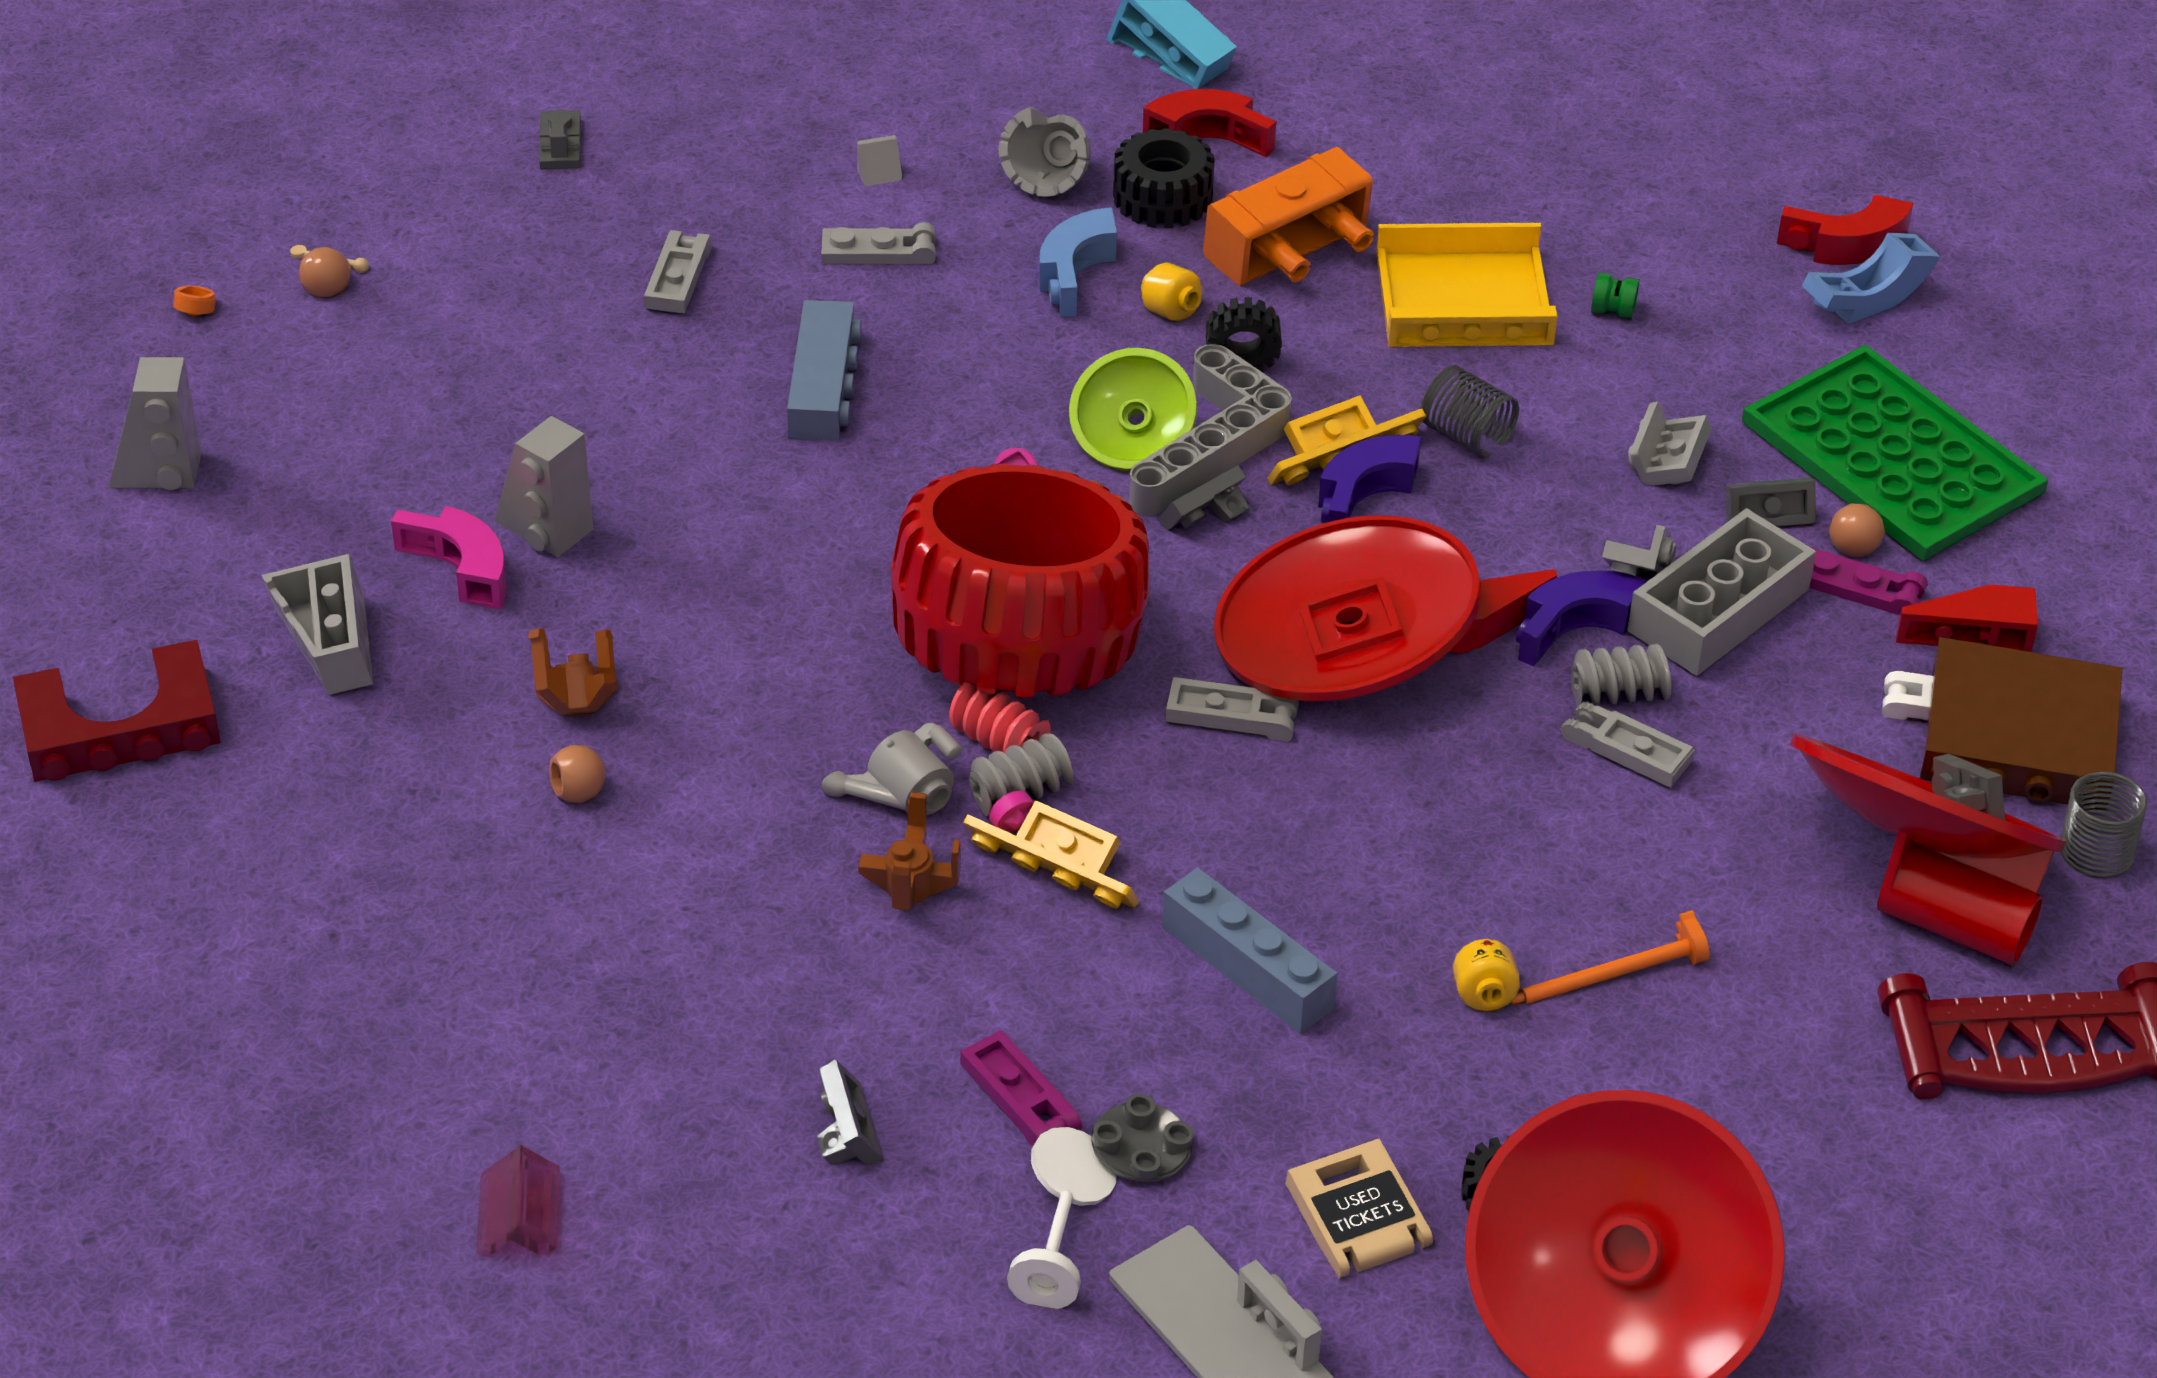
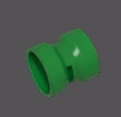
M1598 272L1592 298L1591 313L1604 315L1609 311L1617 313L1620 318L1632 320L1640 279L1626 277L1624 280L1614 279L1611 274Z

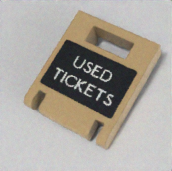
M1380 1138L1288 1170L1285 1184L1338 1278L1348 1276L1350 1273L1349 1262L1344 1254L1350 1251V1260L1357 1272H1361L1412 1254L1415 1244L1409 1230H1411L1422 1249L1432 1245V1232ZM1358 1168V1175L1324 1186L1322 1180Z

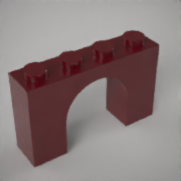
M198 640L152 648L159 684L158 693L152 703L143 711L118 721H93L83 718L71 710L66 702L59 667L14 676L13 682L34 782L46 779L52 781L61 780L67 775L94 769L105 771L115 765L137 760L153 761L162 755L185 750L200 751L209 745L221 743Z

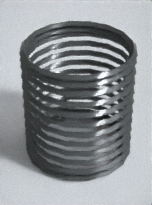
M1452 365L1439 372L1427 388L1421 402V408L1426 414L1422 423L1485 458L1490 456L1492 452L1487 453L1488 450L1483 452L1484 448L1480 449V439L1490 428L1498 407L1501 406L1497 420L1486 436V439L1490 438L1495 432L1504 411V402L1507 401L1503 422L1491 442L1496 441L1500 436L1509 416L1511 400L1512 414L1502 436L1496 442V444L1500 443L1499 446H1502L1507 442L1516 426L1519 416V404L1513 396L1463 368ZM1459 373V375H1458L1457 377H1455L1454 379H1452V380L1447 384V386L1442 390L1441 394L1439 395L1438 399L1436 400L1435 406H1434L1433 411H1432V418H1431V421H1430V420H1429L1430 409H1431V407H1432L1433 401H1434L1435 397L1437 396L1438 392L1440 391V389L1442 388V386H1443L1451 377H1453L1454 375H1456V374ZM1459 379V382L1450 390V392L1444 399L1440 407L1438 417L1435 420L1436 411L1440 401L1442 400L1446 391L1452 386V384ZM1457 389L1456 394L1454 395L1447 409L1443 413L1446 403L1450 399L1451 395ZM1442 413H1443L1444 417H1443V419H1442V420H1443V424H1442V427H1441V426H1440V421H1441V415H1442ZM1450 416L1449 423L1446 425L1447 417ZM1456 419L1453 433H1451L1452 422ZM1461 423V425H1460V430H1459V436L1457 437L1458 424ZM1464 426H1467V427H1466V430H1465V433H1464V434H1465V437H1464V440H1463V439H1462L1463 428H1464ZM1472 429L1470 443H1468L1469 430Z
M2112 772L2089 773L2077 779L2071 788L2069 804L2061 833V838L2066 840L2064 848L2060 852L2065 862L2076 871L2095 877H2112L2127 871L2135 860L2147 809V796L2142 788L2130 778ZM2098 780L2115 781V782H2118V783H2121V784H2124V785L2128 786V787L2131 788L2133 791H2135V792L2137 793V795H2136L2135 793H2133L2131 790H2129L2128 788H2125V787H2123V786L2117 785V784H2115V783H2105V782H2097V783H2091V784H2087V783L2093 782V781H2098ZM2099 785H2100V786H2112V787H2116V788H2118V789H2121V790L2126 791V792L2129 793L2131 796H2133V797L2136 799V801H2135L2133 798H2131L2129 795H2127L2126 793L2117 791V790H2115V789H2110V788H2093V789H2088V790H2085V789H2087V788H2089V787L2099 786ZM2095 791L2113 792V793H2116V794H2118V795L2124 796V797L2127 798L2129 801H2131L2135 806H2133V805H2132L2131 803H2129L2127 800H2125V799H2123V798H2120V797H2118V796L2112 795V794H2103V793H2094V794H2089V795H2084V794L2090 793V792H2095ZM2097 796H2098V797H2110V798L2119 800V801H2121V802H2124L2126 805H2128L2130 808H2132L2133 811H2131L2128 807H2126V806L2123 805V804H2120V803H2118V802H2115V801H2112V800H2108V799H2097V798H2095V799H2090V800H2085V801H2082V800H2084V799H2086V798L2097 797ZM2093 802L2111 803V804H2113V805H2116V806H2119V807L2123 808V809L2126 810L2128 813H2130V814L2132 815V817H2131L2130 815H2128L2126 812H2124L2123 810L2118 809V808H2115V807L2110 806V805H2101V804H2091V805H2086V806H2082V805L2088 804V803H2093ZM2094 807H2097V808H2108V809H2111V810H2114V811H2116V812L2121 813V814L2124 815L2126 818H2128V820H2126V819H2125L2124 817H2122L2121 815H2118V814H2116V813H2113V812H2110V811H2106V810H2095V809H2092V810L2084 811L2083 809H2089V808H2094ZM2090 813L2108 814V815L2117 817V818L2121 819L2122 821H2118V820L2113 819V818H2110V817H2108V816L2089 815V814H2090ZM2089 827H2092L2099 831L2115 833L2117 835L2098 833L2096 831L2089 829ZM2082 829H2084L2085 831H2087V832H2089V833H2092V834H2094V835H2096V836H2099V837L2122 838V839H2119V840H2104V839H2098V838L2093 837V836H2091V835H2089V834H2086ZM2079 833H2081L2083 836H2085V837H2087V838H2089V839H2092V840H2094V841H2096V842L2108 843V844H2116V843H2123V842H2126V843L2121 844V845H2114V846L2100 845V844H2096V843H2093V842H2091V841H2089V840L2084 839ZM2076 837H2078L2082 842H2085V843H2087V844H2089V845H2092V846H2094V847H2097V848H2104V849H2118V848H2123V849H2122V850H2116V851L2096 850V849H2093V848H2091V847H2089V846L2084 845V844L2081 843ZM2079 846H2081L2082 848H2085V849H2087V850H2089V851H2092V852H2094V853H2099V854H2106V855H2113V854H2119V853H2123V854L2118 855V856H2111V857L2098 856V855H2093V854H2091V853H2089V852H2086V851L2082 850ZM2075 849H2077L2080 853H2083V854H2085V855H2087V856H2090V857H2092V858H2095V859H2102V860L2121 859V860H2119V861H2113V862L2094 861V860H2091V859H2089V858H2086V857L2080 855ZM2072 853H2074L2078 858L2083 859V860H2085V861H2087V862H2090V863H2092V864L2105 865V866L2116 865V864H2120V865L2114 866V867H2107V868L2091 866V865H2089V864H2087V863H2084V862L2080 861L2079 859H2077ZM2075 862H2077L2078 864L2083 865V866H2085V867H2087V868L2094 869V870H2101V871L2118 870V871H2116V872H2109V873L2092 872V871H2089V870H2087V869H2084V868L2078 866Z

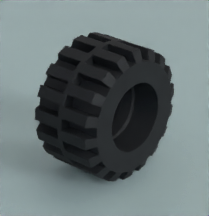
M1164 128L1163 130L1150 129L1146 130V133L1138 132L1131 135V139H1125L1120 143V148H1117L1115 151L1113 197L1116 208L1120 207V213L1125 217L1132 214L1133 222L1140 224L1142 220L1147 221V227L1156 228L1157 223H1163L1164 228H1173V223L1179 222L1181 227L1189 225L1190 218L1198 221L1202 218L1203 212L1207 213L1208 205L1213 202L1215 158L1214 154L1211 153V148L1208 144L1202 143V139L1199 137L1189 136L1188 132L1181 130L1177 132Z

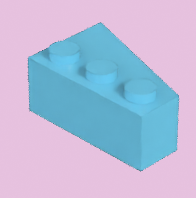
M1121 0L1106 38L1107 41L1113 44L1120 41L1135 49L1132 54L1140 59L1148 56L1161 63L1160 70L1196 89H1199L1226 71L1237 48L1226 35L1220 32L1186 0Z

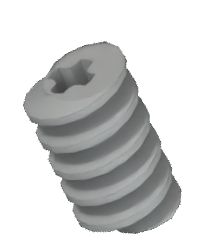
M1657 643L1649 645L1646 652L1640 645L1632 646L1628 653L1622 646L1613 648L1611 654L1605 648H1597L1593 656H1591L1587 649H1580L1575 655L1571 673V687L1577 707L1582 704L1583 695L1587 693L1595 706L1599 705L1602 692L1607 693L1611 705L1617 703L1619 691L1625 692L1629 703L1635 702L1637 690L1642 689L1647 702L1653 700L1655 688H1660L1664 700L1670 699L1671 696L1670 667L1662 647Z
M1046 733L1039 738V741L1034 739L1025 741L1022 748L1018 745H1012L1006 749L1005 753L995 751L989 755L988 759L985 757L976 758L971 765L969 782L976 804L985 817H989L992 801L995 800L997 802L1001 797L1010 792L1029 789L1035 799H1040L1043 797L1042 783H1045L1053 794L1060 790L1059 777H1062L1068 785H1072L1073 769L1067 750L1062 742L1054 734Z

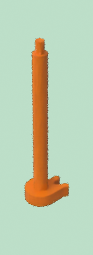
M1687 911L1679 914L1680 921L1675 923L1679 932L1675 934L1678 941L1522 988L1520 993L1510 1003L1511 1005L1522 1002L1526 1004L1534 1003L1684 956H1688L1693 965L1708 961L1710 958L1708 941L1695 917L1694 911Z

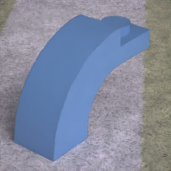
M1112 207L1087 211L1063 221L1047 235L1041 246L1039 256V292H1049L1050 304H1058L1060 317L1077 316L1076 275L1080 271L1094 264L1116 262L1117 231Z
M1887 233L1876 252L1860 266L1843 273L1809 272L1802 287L1814 297L1813 301L1818 307L1830 312L1835 311L1847 324L1893 308L1901 303L1926 279L1940 256L1916 234Z

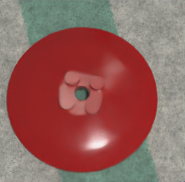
M1388 515L1360 516L1335 520L1293 534L1272 545L1246 564L1229 583L1220 598L1214 618L1215 640L1222 660L1228 669L1245 684L1263 693L1300 701H1331L1359 697L1392 687L1412 678L1432 666L1452 650L1470 628L1477 614L1481 598V581L1476 562L1467 547L1454 535L1436 525L1418 519ZM1358 620L1355 623L1345 625L1347 622Z

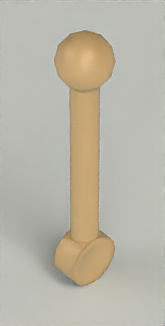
M296 245L290 249L291 256L298 259L303 258L310 252L303 245ZM347 259L350 268H353L355 272L364 273L368 271L369 263L366 259Z

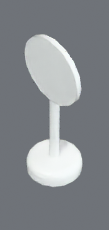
M1070 1127L1051 1128L1042 1133L1031 1149V1164L1037 1179L1050 1193L1059 1198L1046 1249L1034 1248L1021 1252L1013 1259L1007 1276L1009 1289L1018 1299L1026 1304L1055 1309L1066 1307L1076 1300L1081 1284L1077 1267L1069 1258L1058 1252L1071 1203L1079 1206L1096 1205L1110 1195L1116 1184V1174L1104 1167L1096 1157L1092 1148L1091 1136Z

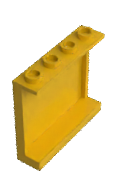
M1541 223L1378 224L1376 257L1388 346L1554 345L1558 316L1556 306H1549L1539 250Z

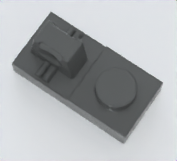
M559 109L541 112L540 169L580 168V110L566 111Z
M1238 465L1173 501L1158 517V521L1168 531L1179 525L1188 530L1207 516L1203 511L1207 507L1221 521L1225 523L1233 521L1249 509L1239 488V485L1246 479L1245 474Z
M1812 478L1726 484V522L1747 508L1776 527L1816 523L1815 480Z
M1951 754L1933 758L1934 775L1932 777V789L1935 794L2005 820L2002 775Z
M834 1060L819 1069L825 1088L820 1093L822 1101L828 1112L836 1118V1122L817 1135L822 1156L830 1164L842 1163L858 1157L865 1165L875 1164L881 1161L883 1156L861 1082L841 1063Z

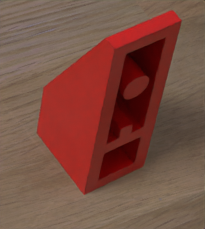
M1555 569L1480 580L1481 598L1477 614L1465 635L1449 652L1462 654L1474 648H1481L1520 625L1525 620L1527 597L1541 585L1557 578Z
M1989 584L1902 607L1895 636L1896 643L1938 646L1939 637L2032 652L2038 628L2035 588Z

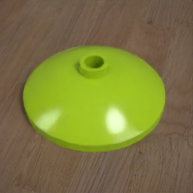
M1125 348L1102 356L1082 373L1071 394L1069 404L1070 424L1077 442L1093 460L1108 468L1131 471L1135 464L1194 429L1197 419L1196 393L1185 370L1172 358L1151 349ZM1135 415L1144 416L1143 422L1138 425L1131 424L1130 420Z

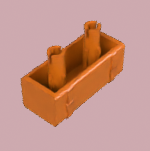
M1334 147L1321 154L1316 153L1308 157L1304 162L1245 189L1235 190L1227 194L1225 198L1208 205L1203 254L1238 286H1242L1278 268L1292 282H1299L1307 276L1310 271L1308 266L1311 265L1303 256L1340 239H1344L1355 252H1362L1371 245L1374 239L1372 237L1374 232L1366 226L1373 179L1368 172L1339 147Z

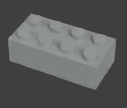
M1746 508L1633 592L1627 631L1648 645L1657 643L1662 647L1668 658L1698 676L1809 591L1816 551Z

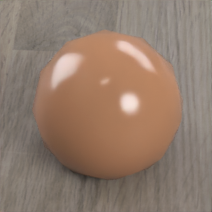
M319 247L311 250L300 261L298 277L302 286L309 294L320 298L333 297L340 294L349 285L351 268L348 260L341 252L330 247Z
M1851 503L1841 508L1833 515L1828 529L1832 545L1843 555L1856 558L1866 557L1876 551L1881 546L1885 535L1881 516L1867 504Z
M571 744L559 750L550 760L549 775L551 787L556 796L567 803H584L594 798L603 789L606 780L605 763L599 753L588 746Z

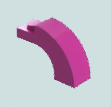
M448 506L444 507L439 517L403 510L396 511L391 520L396 551L437 558L453 564L458 568L456 577L460 602L502 610L507 595L504 555L499 539L488 525L465 511Z

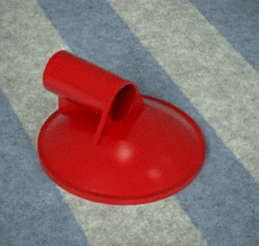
M1794 733L1789 745L1800 750L1810 768L1823 785L1841 803L1861 818L1896 836L1879 893L1877 910L2010 966H2015L2031 938L2041 912L2044 896L2038 893L2054 852H2062L2066 840L2005 813V820L1937 795L1933 792L1932 783L1831 744Z
M1606 1090L1579 1096L1574 1095L1541 1111L1526 1121L1502 1144L1487 1165L1476 1187L1470 1205L1465 1238L1467 1274L1479 1314L1496 1344L1510 1361L1530 1378H1726L1750 1355L1764 1335L1774 1315L1781 1294L1785 1270V1238L1780 1210L1773 1190L1753 1155L1733 1133L1707 1113L1683 1101L1647 1091Z

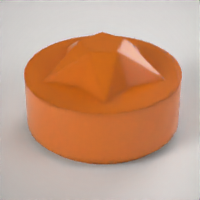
M191 285L181 286L174 290L173 307L175 309L185 312L192 317L215 311L216 294L212 290Z

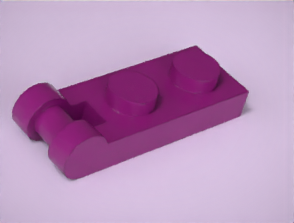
M1812 548L1816 551L1810 589L1900 615L1902 607L1919 603V599L1923 597L1928 586L1926 577L1918 572L1910 571L1903 575L1871 564L1835 555L1831 552Z
M1002 1030L960 1051V1064L1021 1130L1026 1141L1032 1147L1039 1136L1051 1128L1070 1127L1082 1130V1122L1076 1110ZM1047 1112L1052 1119L1043 1122L1038 1116Z

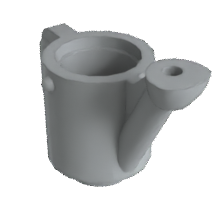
M935 723L924 724L914 733L907 730L895 732L876 747L870 756L866 773L846 775L841 771H835L823 779L821 788L825 794L837 798L848 794L905 810L906 812L910 793L927 794V815L933 814L943 808L950 799L954 775L928 746L934 744L949 760H954L961 754L962 746L941 725H936Z

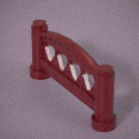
M2156 962L2136 963L2121 971L2117 977L2118 991L1930 1000L1924 978L1913 973L1891 976L1884 980L1877 989L1882 1012L1886 1016H1890L1908 1089L1918 1099H1932L1939 1096L1943 1092V1084L2009 1093H2057L2101 1087L2135 1078L2142 1074H2151L2157 1080ZM2102 1025H2109L2133 1047L2134 1051L2123 1053L2115 1050L2110 1054H2103L2097 1051L2094 1047V1042ZM2054 1027H2060L2083 1047L2086 1053L2083 1055H2073L2067 1052L2063 1056H2053L2047 1052L2045 1046ZM2006 1029L2014 1031L2036 1051L2037 1056L2027 1058L2017 1055V1057L2012 1059L2000 1056L1997 1052V1047ZM1964 1032L1987 1053L1988 1058L1977 1060L1969 1057L1965 1061H1956L1949 1056L1948 1051L1957 1033Z

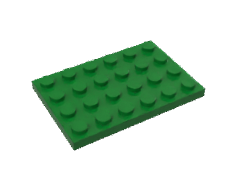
M1866 344L1743 409L1742 422L1848 504H1867L1881 516L1885 532L1922 561L2046 492L2049 479Z

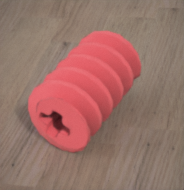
M964 682L957 690L949 711L950 723L954 729L961 733L964 732L968 738L978 741L979 745L987 750L991 749L992 752L1001 751L1005 753L1006 749L1012 745H1018L1022 748L1025 741L1029 739L1039 741L1042 735L1051 731L1049 720L1040 721L1037 712L1031 709L1026 710L1025 705L1019 701L1013 702L1012 697L1005 692L999 693L996 690V695L982 693L977 690L976 685Z

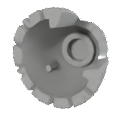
M1033 107L1021 110L1014 115V119L1009 120L1004 127L1005 132L1001 133L1000 137L1002 140L999 142L998 148L999 158L1003 160L1001 165L1009 179L1013 180L1015 185H1019L1022 190L1042 197L1063 194L1077 185L1087 172L1090 163L1089 159L1091 158V141L1087 137L1082 124L1069 115L1059 114L1048 118Z

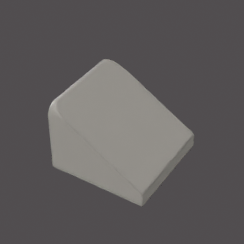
M896 135L857 141V170L864 186L902 180Z

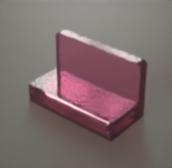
M520 1145L482 1173L480 1178L477 1254L490 1256L511 1240L536 1254H549L557 1248L560 1166Z

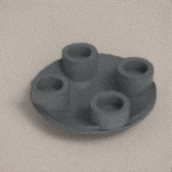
M1139 1093L1129 1096L1126 1103L1110 1108L1098 1118L1092 1130L1091 1142L1098 1160L1112 1173L1132 1181L1153 1182L1173 1176L1186 1165L1192 1151L1193 1130L1189 1124L1183 1122L1175 1113L1156 1105L1150 1096Z

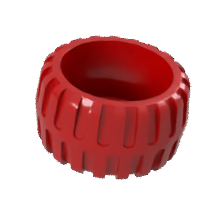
M992 464L987 467H968L957 471L953 475H943L929 482L927 487L918 490L909 501L901 517L891 563L892 618L894 628L903 648L907 653L915 656L921 666L932 673L942 671L944 679L953 684L962 686L964 682L976 685L977 690L982 693L996 695V690L1015 692L1016 698H1032L1035 693L1047 692L1050 697L1069 694L1072 687H1076L1079 690L1094 687L1100 684L1103 678L1108 679L1117 674L1126 661L1130 659L1136 648L1149 597V541L1143 520L1133 511L1132 506L1119 495L1111 494L1109 489L1093 480L1088 481L1080 478L1077 474L1064 470L1057 471L1043 468V466L1028 464L1026 466Z

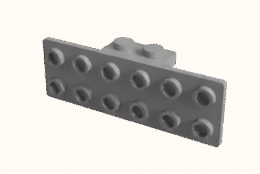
M1191 1225L1178 1230L1111 1269L1109 1272L1110 1282L1197 1378H1334L1319 1362L1322 1329L1316 1316L1309 1309H1302L1289 1295L1284 1282L1276 1274H1269L1257 1260L1240 1268L1238 1275Z

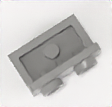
M1651 402L1649 404L1644 419L1640 421L1639 431L1633 445L1629 448L1628 454L1630 466L1634 471H1637L1642 484L1649 486L1678 485L1692 480L1712 429L1707 415L1667 420L1660 402Z
M1656 525L1650 550L1606 540L1602 558L1611 565V571L1640 578L1642 572L1656 576L1663 568L1673 563L1677 543H1674V539H1671L1672 534L1665 526Z

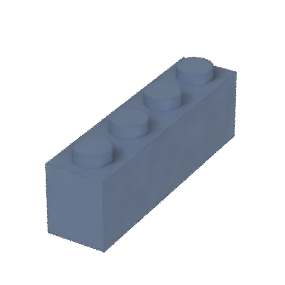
M804 300L787 405L788 438L839 441L841 426L849 427L851 404L850 401H845V399H853L854 373H849V371H857L858 346H853V344H861L862 320L854 319V302Z
M1197 867L1163 892L1162 928L1299 1034H1302L1334 1009L1338 973Z

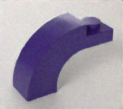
M1411 435L1375 437L1353 444L1338 453L1327 464L1320 478L1318 507L1322 508L1321 523L1351 518L1355 506L1364 498L1376 493L1395 491L1411 494L1419 467L1421 437Z
M1582 571L1557 577L1541 585L1527 597L1525 620L1520 625L1516 635V642L1520 644L1518 660L1534 667L1558 637L1577 628H1604L1624 636L1628 630L1633 592L1648 580L1613 571Z

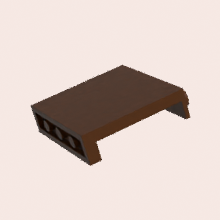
M1939 637L1932 669L1933 685L1920 779L1932 781L1934 775L1933 758L1951 754L2002 775L2003 794L2027 797L2029 800L2038 803L2050 801L2069 804L2071 788L2077 779L2086 774L2101 771L2115 773L2123 667ZM2098 780L2089 782L2087 784L2097 782L2114 783V781ZM2099 785V786L2089 787V788H2087V789H2085V790L2093 789V788H2110V789H2113V787H2112V786H2100V785ZM2095 791V792L2086 793V794H2084V795H2089V794H2094V793L2111 794L2112 792ZM2097 796V797L2086 798V799H2084V800H2082V801L2090 800V799H2095V798H2097V799H2108V800H2110V797H2098V796ZM2093 802V803L2084 804V805H2082V806L2091 805V804L2108 805L2109 803ZM2097 807L2089 808V809H2083V810H2085V811H2087V810H2092V809L2106 810V811H2107V808H2097Z

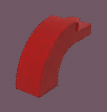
M1192 89L1162 96L1143 107V133L1150 129L1163 130L1164 128L1177 132L1181 130L1188 132L1189 136L1225 139L1264 157H1267L1275 150L1277 121L1253 111V99L1245 95L1216 89Z
M1874 194L1871 203L1865 209L1854 214L1841 216L1784 206L1777 244L1789 246L1795 250L1803 249L1815 252L1813 262L1831 265L1864 263L1876 252L1887 233H1908L1914 203Z

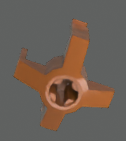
M545 628L529 630L528 640H531L536 695L555 710L556 713L561 716L596 713L617 689L612 641L614 638L610 629L595 631L598 666L593 665V662L589 661V654L568 655V663L558 664L556 667H551L550 653L548 651Z
M910 793L907 802L908 825L904 840L894 842L888 849L886 856L861 854L858 866L859 874L888 892L892 898L893 909L911 910L915 904L926 900L929 896L954 887L959 882L961 872L960 840L954 839L951 863L933 862V853L926 846L927 794Z

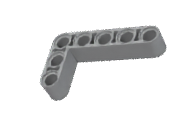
M1216 344L1199 347L1194 354V390L1222 411L1131 468L1129 504L1132 506L1133 511L1145 516L1160 514L1176 499L1239 465L1285 436L1284 427L1291 421V393L1229 349Z

